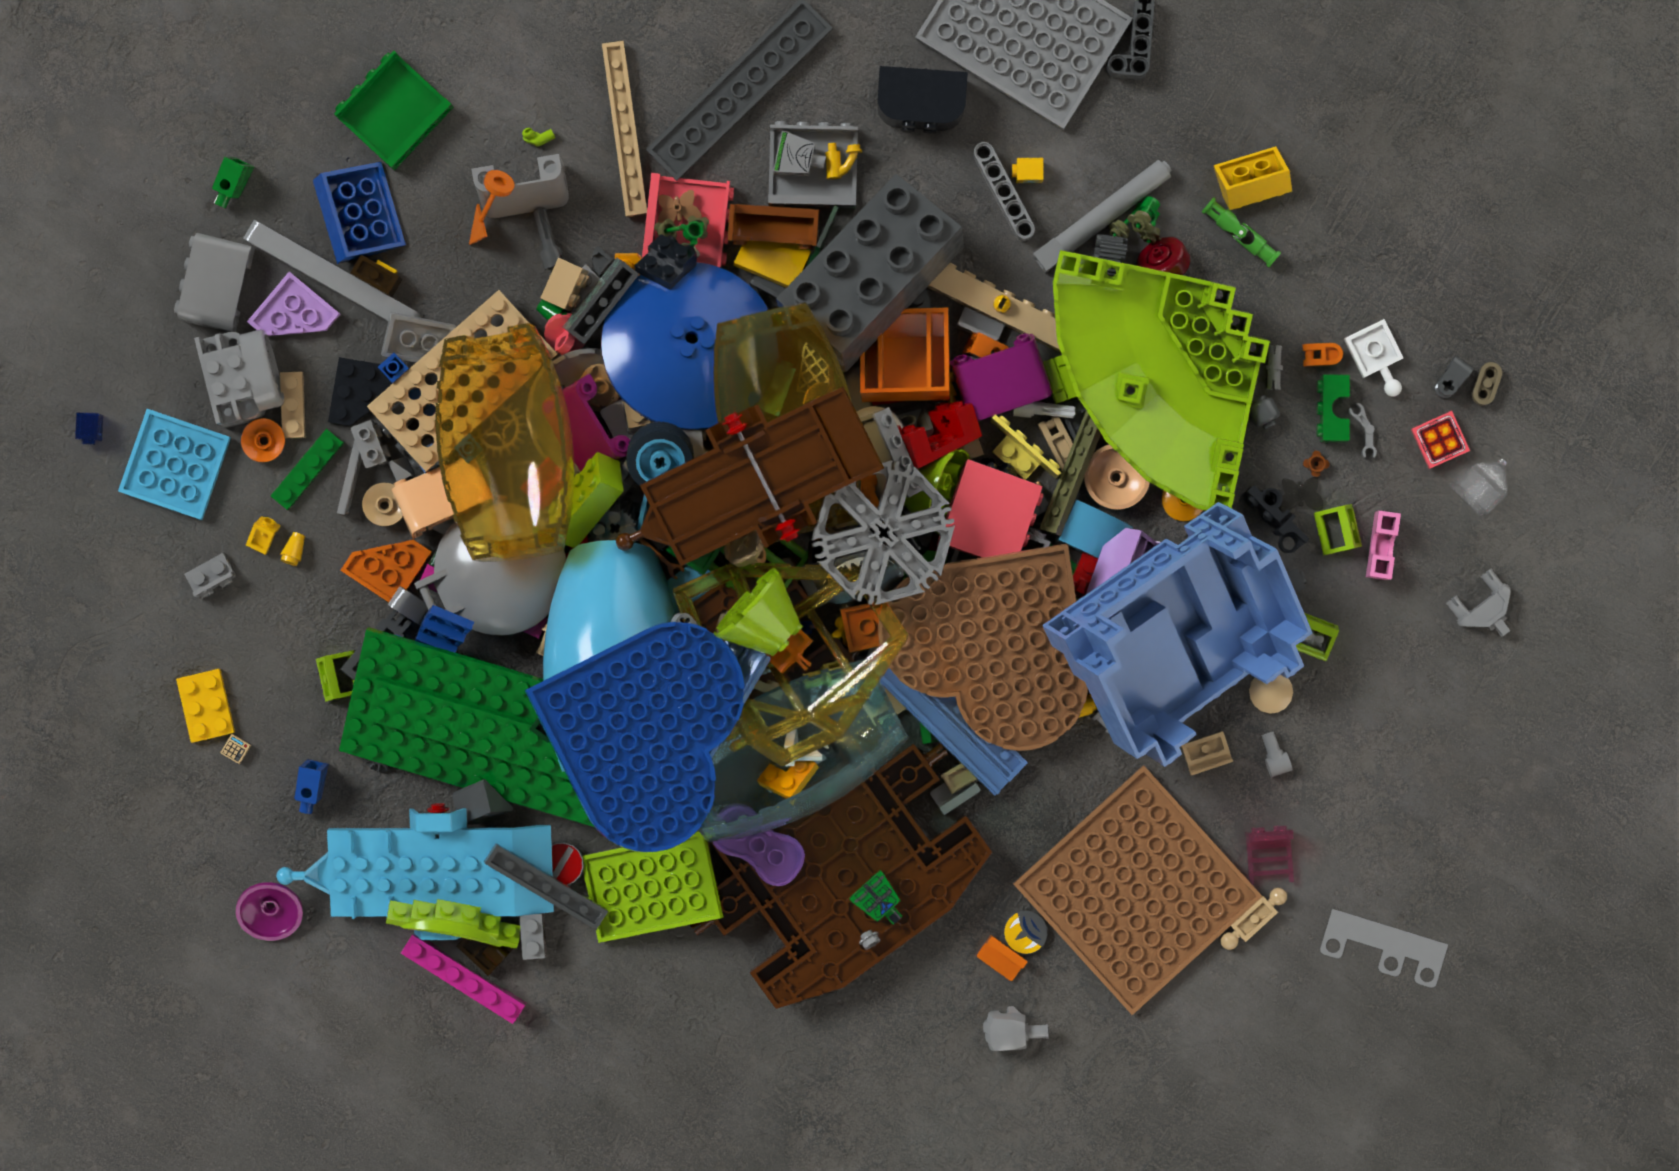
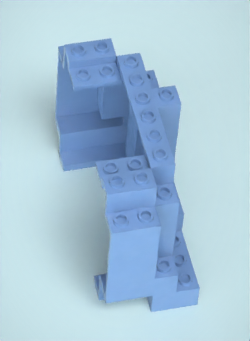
M1220 502L1184 526L1189 537L1185 541L1177 545L1168 539L1163 540L1042 625L1052 647L1064 654L1073 675L1085 682L1113 743L1136 759L1147 755L1164 767L1182 755L1180 746L1188 743L1191 738L1197 735L1194 730L1183 724L1188 717L1201 710L1213 699L1218 698L1223 692L1236 685L1238 681L1248 674L1265 684L1274 681L1279 675L1285 678L1295 675L1298 670L1304 667L1296 645L1303 642L1313 633L1278 550L1253 537L1243 514Z

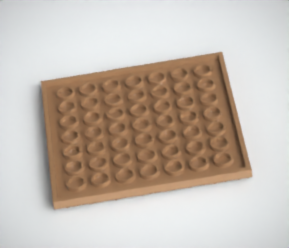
M1144 765L1013 883L1131 1015L1138 1011L1263 897Z

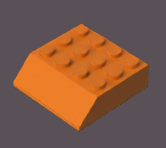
M948 308L904 309L891 326L860 356V394L862 402L950 400Z

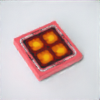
M1452 411L1411 429L1429 469L1470 451Z

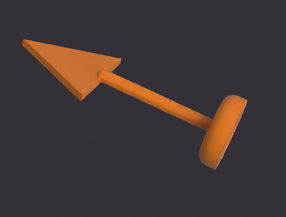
M491 170L484 177V186L491 194L482 212L480 204L476 205L469 245H473L488 237L484 219L495 197H506L514 189L513 179L503 171Z

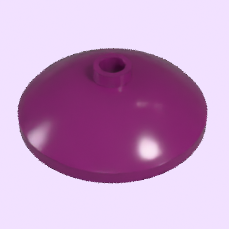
M265 882L255 884L247 888L240 895L236 904V918L240 927L252 937L260 940L275 941L284 939L294 933L302 921L303 907L299 897L291 889L278 883Z

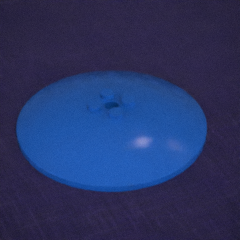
M697 262V265L671 290L641 274L637 276L605 318L601 338V351L604 367L611 384L623 401L638 414L652 422L672 423L682 430H707L724 420V417L733 412L738 413L754 406L761 399L769 387L776 369L778 337L769 309L749 284L725 269ZM693 334L697 337L698 341L690 344L686 341L685 337Z

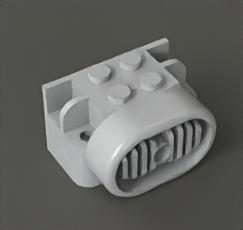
M260 329L244 334L237 332L218 333L205 339L194 338L216 424L229 428L252 422L256 419H261L265 415L266 410L283 405L284 393L281 392L280 375L268 335L264 330Z

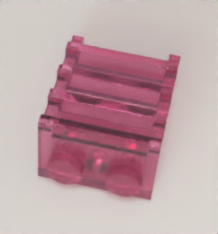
M1287 825L1273 826L1274 830L1266 831L1265 827L1251 828L1252 832H1245L1249 882L1254 885V876L1288 874L1289 882H1294L1291 839L1294 838L1293 830L1287 829ZM1286 847L1287 850L1286 856L1252 858V850ZM1285 860L1288 863V869L1253 871V863Z

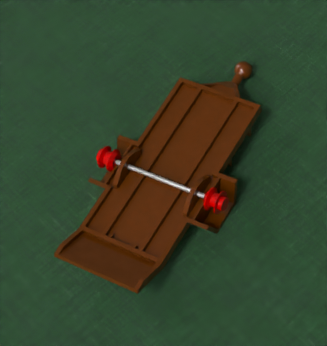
M844 386L807 402L769 422L766 421L759 405H754L741 412H733L724 417V420L705 430L714 449L698 455L640 485L650 504L649 510L641 529L632 534L621 533L616 538V545L620 550L627 551L633 547L634 542L647 538L671 546L680 565L683 566L755 530L764 548L779 539H785L788 542L798 537L797 532L801 528L817 523L808 504L884 469V466Z

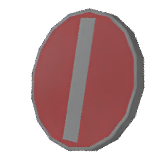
M566 842L555 843L552 845L553 877L568 886L581 876L584 868L583 857L575 846Z

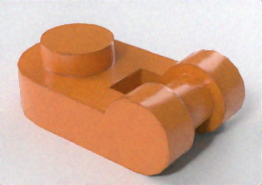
M1336 343L1302 345L1303 352H1305L1303 367L1332 366L1339 363L1343 358V350ZM1314 351H1320V359H1314Z

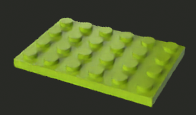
M705 830L698 831L680 845L663 851L638 852L621 847L582 856L583 873L589 899L608 910V913L596 930L598 943L723 918Z

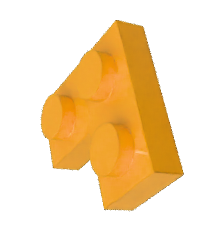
M795 761L794 766H790L787 771H784L769 763L757 779V782L760 786L793 802L819 767L813 761Z

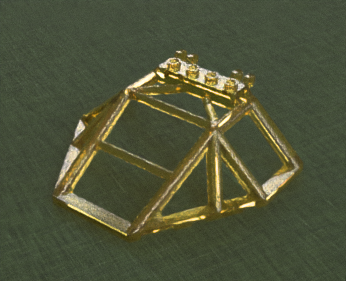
M729 563L673 588V595L680 613L689 614L702 627L691 598L731 580L739 599L747 590L751 593L745 577L761 578L773 568L779 571L782 580H828L826 586L795 605L794 609L798 619L805 615L808 616L846 676L805 709L785 676L769 662L768 668L796 711L755 701L748 697L743 705L740 718L735 724L736 726L725 739V741H729L741 733L742 737L729 745L731 751L741 750L746 745L752 746L759 753L780 766H784L843 738L907 641L908 633L887 602L873 605L874 602L872 605L869 604L891 637L852 669L814 610L844 591L824 568H821V565L792 567L791 564L755 563V565L737 567ZM852 566V569L837 568V570L849 582H855L859 577L861 567ZM864 594L863 596L868 601V595ZM867 676L856 694L840 699ZM758 711L786 717V719L768 727ZM844 711L838 722L829 717V715ZM808 723L823 730L786 749L772 741Z

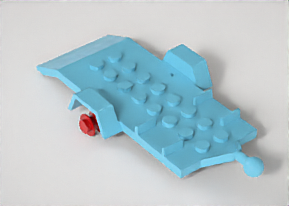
M443 803L432 804L431 808L427 809L430 813H418L415 809H409L410 828H329L327 830L328 852L306 871H293L288 867H283L276 874L278 882L283 885H288L293 880H304L306 883L329 894L331 917H352V919H355L356 917L387 916L390 900L412 904L413 900L436 904L437 899L481 907L480 913L493 916H522L554 912V905L484 863L493 846L497 843L553 877L550 825L516 828H467L466 808L445 813L449 811V808L445 807ZM414 930V934L420 940H457L461 938Z

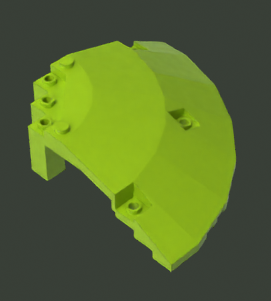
M1060 250L1053 279L1057 343L1075 393L1106 442L1146 481L1197 509L1208 510L1218 502L1232 509L1244 447L1243 442L1260 363H1265L1270 343L1265 338L1248 335L1253 314L1231 309L1236 287ZM1109 268H1114L1116 270L1114 276H1109L1107 274V270ZM1217 290H1221L1223 293L1220 299L1215 298ZM1235 316L1239 318L1237 325L1232 324V318ZM1251 343L1256 345L1254 351H1249ZM1129 386H1133L1135 388V392L1133 394L1127 393L1126 390ZM1227 453L1233 454L1234 457L1231 461L1225 459Z

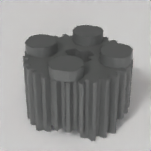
M1097 234L1094 257L1124 263L1128 239ZM1114 268L1107 270L1109 276H1114L1116 273Z
M617 499L593 527V533L597 535L596 538H600L599 541L616 540L621 533L632 534L638 531L640 514H638L639 508L635 507L636 504H632V501L623 502V500L618 501Z

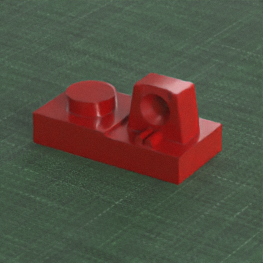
M1082 552L1073 573L1075 595L1079 599L1086 595L1098 558Z

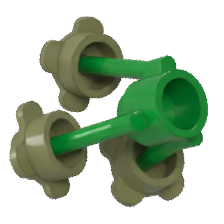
M1146 196L1143 202L1138 203L1135 210L1124 222L1116 220V222L1108 225L1110 234L1127 239L1130 232L1127 225L1131 222L1133 230L1141 234L1140 238L1144 242L1154 244L1156 240H1161L1159 238L1161 230L1155 227L1160 215L1157 211L1160 207V202L1151 196Z
M690 216L687 219V225L675 226L671 219H665L663 223L658 222L654 225L658 236L662 234L666 237L671 235L676 238L677 231H683V236L690 241V244L682 243V245H691L697 252V258L700 256V252L696 249L695 245L698 243L697 239L699 237L704 239L708 235L706 230L709 220L706 217L696 218L695 216Z

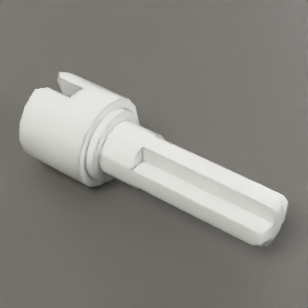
M1036 401L1015 408L1013 416L1031 418V416L1037 414L1074 418L1076 407Z

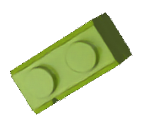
M1062 355L1044 361L1043 363L1053 390L1052 397L1054 403L1061 404L1078 398Z

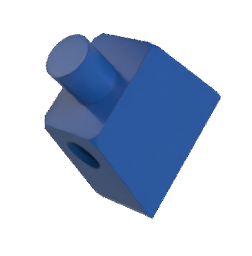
M307 759L299 767L294 797L296 801H301L299 812L312 814L314 804L321 800L329 763Z

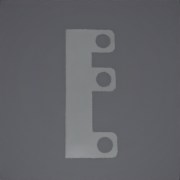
M1332 909L1320 951L1324 955L1340 958L1347 939L1382 949L1383 953L1378 969L1380 972L1392 976L1400 974L1405 957L1418 960L1419 964L1414 978L1415 982L1432 988L1437 984L1448 944ZM1336 939L1339 941L1340 949L1336 953H1331L1326 949L1328 940ZM1386 958H1396L1398 961L1397 969L1394 971L1387 970L1384 966ZM1424 968L1433 970L1434 978L1432 981L1424 982L1421 979L1420 973Z

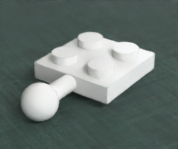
M1385 319L1344 338L1362 377L1364 378L1380 371L1385 381V393L1391 397L1399 395L1402 385L1398 380L1393 379L1387 366L1403 359V356Z

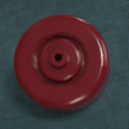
M1163 237L1161 240H1156L1154 244H1148L1140 252L1136 266L1184 275L1190 266L1191 258L1182 241L1175 237Z

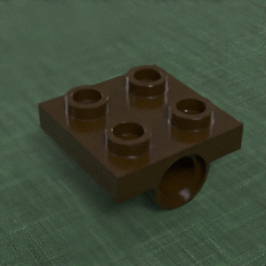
M465 938L456 946L487 976L514 949L505 946L496 947Z

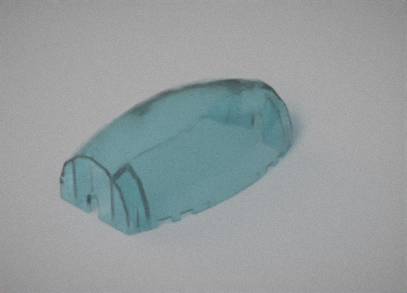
M869 659L841 664L842 668L832 671L826 668L821 670V674L810 678L808 675L802 676L763 693L743 705L739 720L736 722L730 735L719 745L712 757L716 775L715 798L710 813H708L702 826L699 828V832L707 842L736 839L766 832L810 815L843 797L867 780L909 739V736ZM788 726H797L798 746H805L810 743L812 736L816 733L830 738L838 746L839 754L836 758L826 756L827 759L817 764L818 770L800 793L786 799L774 792L769 793L766 788L758 784L759 773L764 771L769 763L773 765L785 758L784 743ZM831 747V750L829 752L835 753L834 749Z

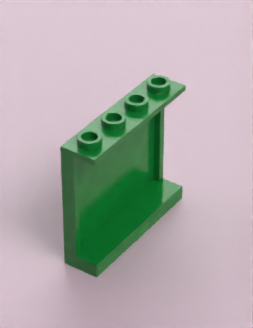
M393 51L391 54L389 52L385 54L380 60L381 64L376 70L374 68L371 69L365 76L366 80L361 85L358 84L350 92L351 96L346 101L343 100L337 105L334 115L395 171L454 107Z

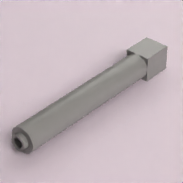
M1157 160L1060 235L1034 252L1032 255L1033 259L1046 274L1057 265L1060 250L1075 251L1171 178L1170 172L1172 170L1165 161Z

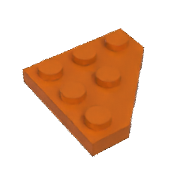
M415 540L355 551L351 553L340 571L387 602H390L399 586L408 590L432 554V551Z

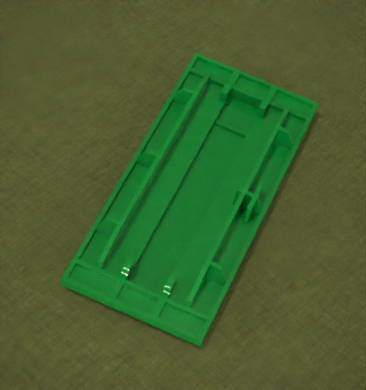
M370 627L366 629L339 751L462 788L485 779L506 801L593 826L566 772H562L551 742L547 743L529 730L538 716L525 690L542 682V678Z

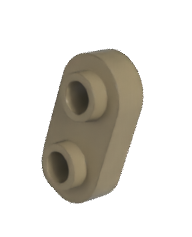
M1489 362L1480 368L1472 390V399L1476 404L1487 405L1494 400L1502 377V369L1498 364ZM1487 370L1493 372L1492 378L1487 377ZM1480 391H1484L1486 393V397L1484 399L1479 396Z

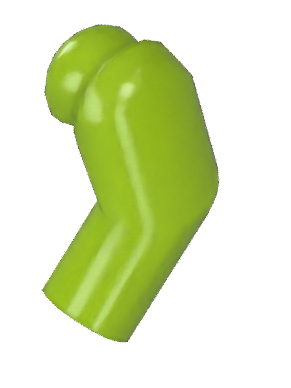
M529 127L522 131L523 140L536 147H540L556 138L551 129L541 134Z

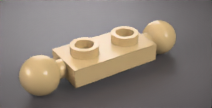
M1275 888L1270 892V899L1267 900L1264 896L1260 898L1231 925L1234 929L1233 932H1227L1222 935L1221 945L1227 950L1236 948L1240 937L1244 942L1250 939L1278 913L1274 906L1282 905L1286 902V891L1282 888Z

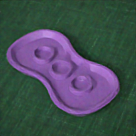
M732 804L727 806L719 813V817L715 819L712 825L710 835L715 847L724 854L747 861L755 869L759 877L770 885L783 886L790 883L803 866L805 854L801 844L789 835L780 834L767 828L756 813L745 805Z

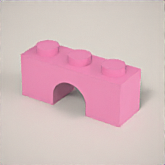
M1375 512L1366 577L1382 580L1392 579L1395 557H1393V546L1395 538L1398 536L1400 513Z

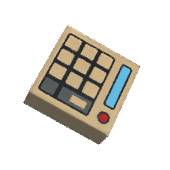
M231 734L220 753L241 764L251 744Z

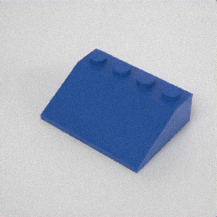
M381 162L324 172L313 180L337 264L358 260L360 255L369 257L406 245Z

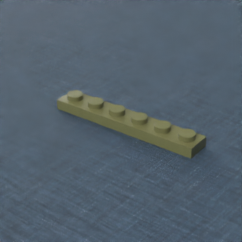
M1087 411L1039 528L1045 533L1061 536L1101 433Z

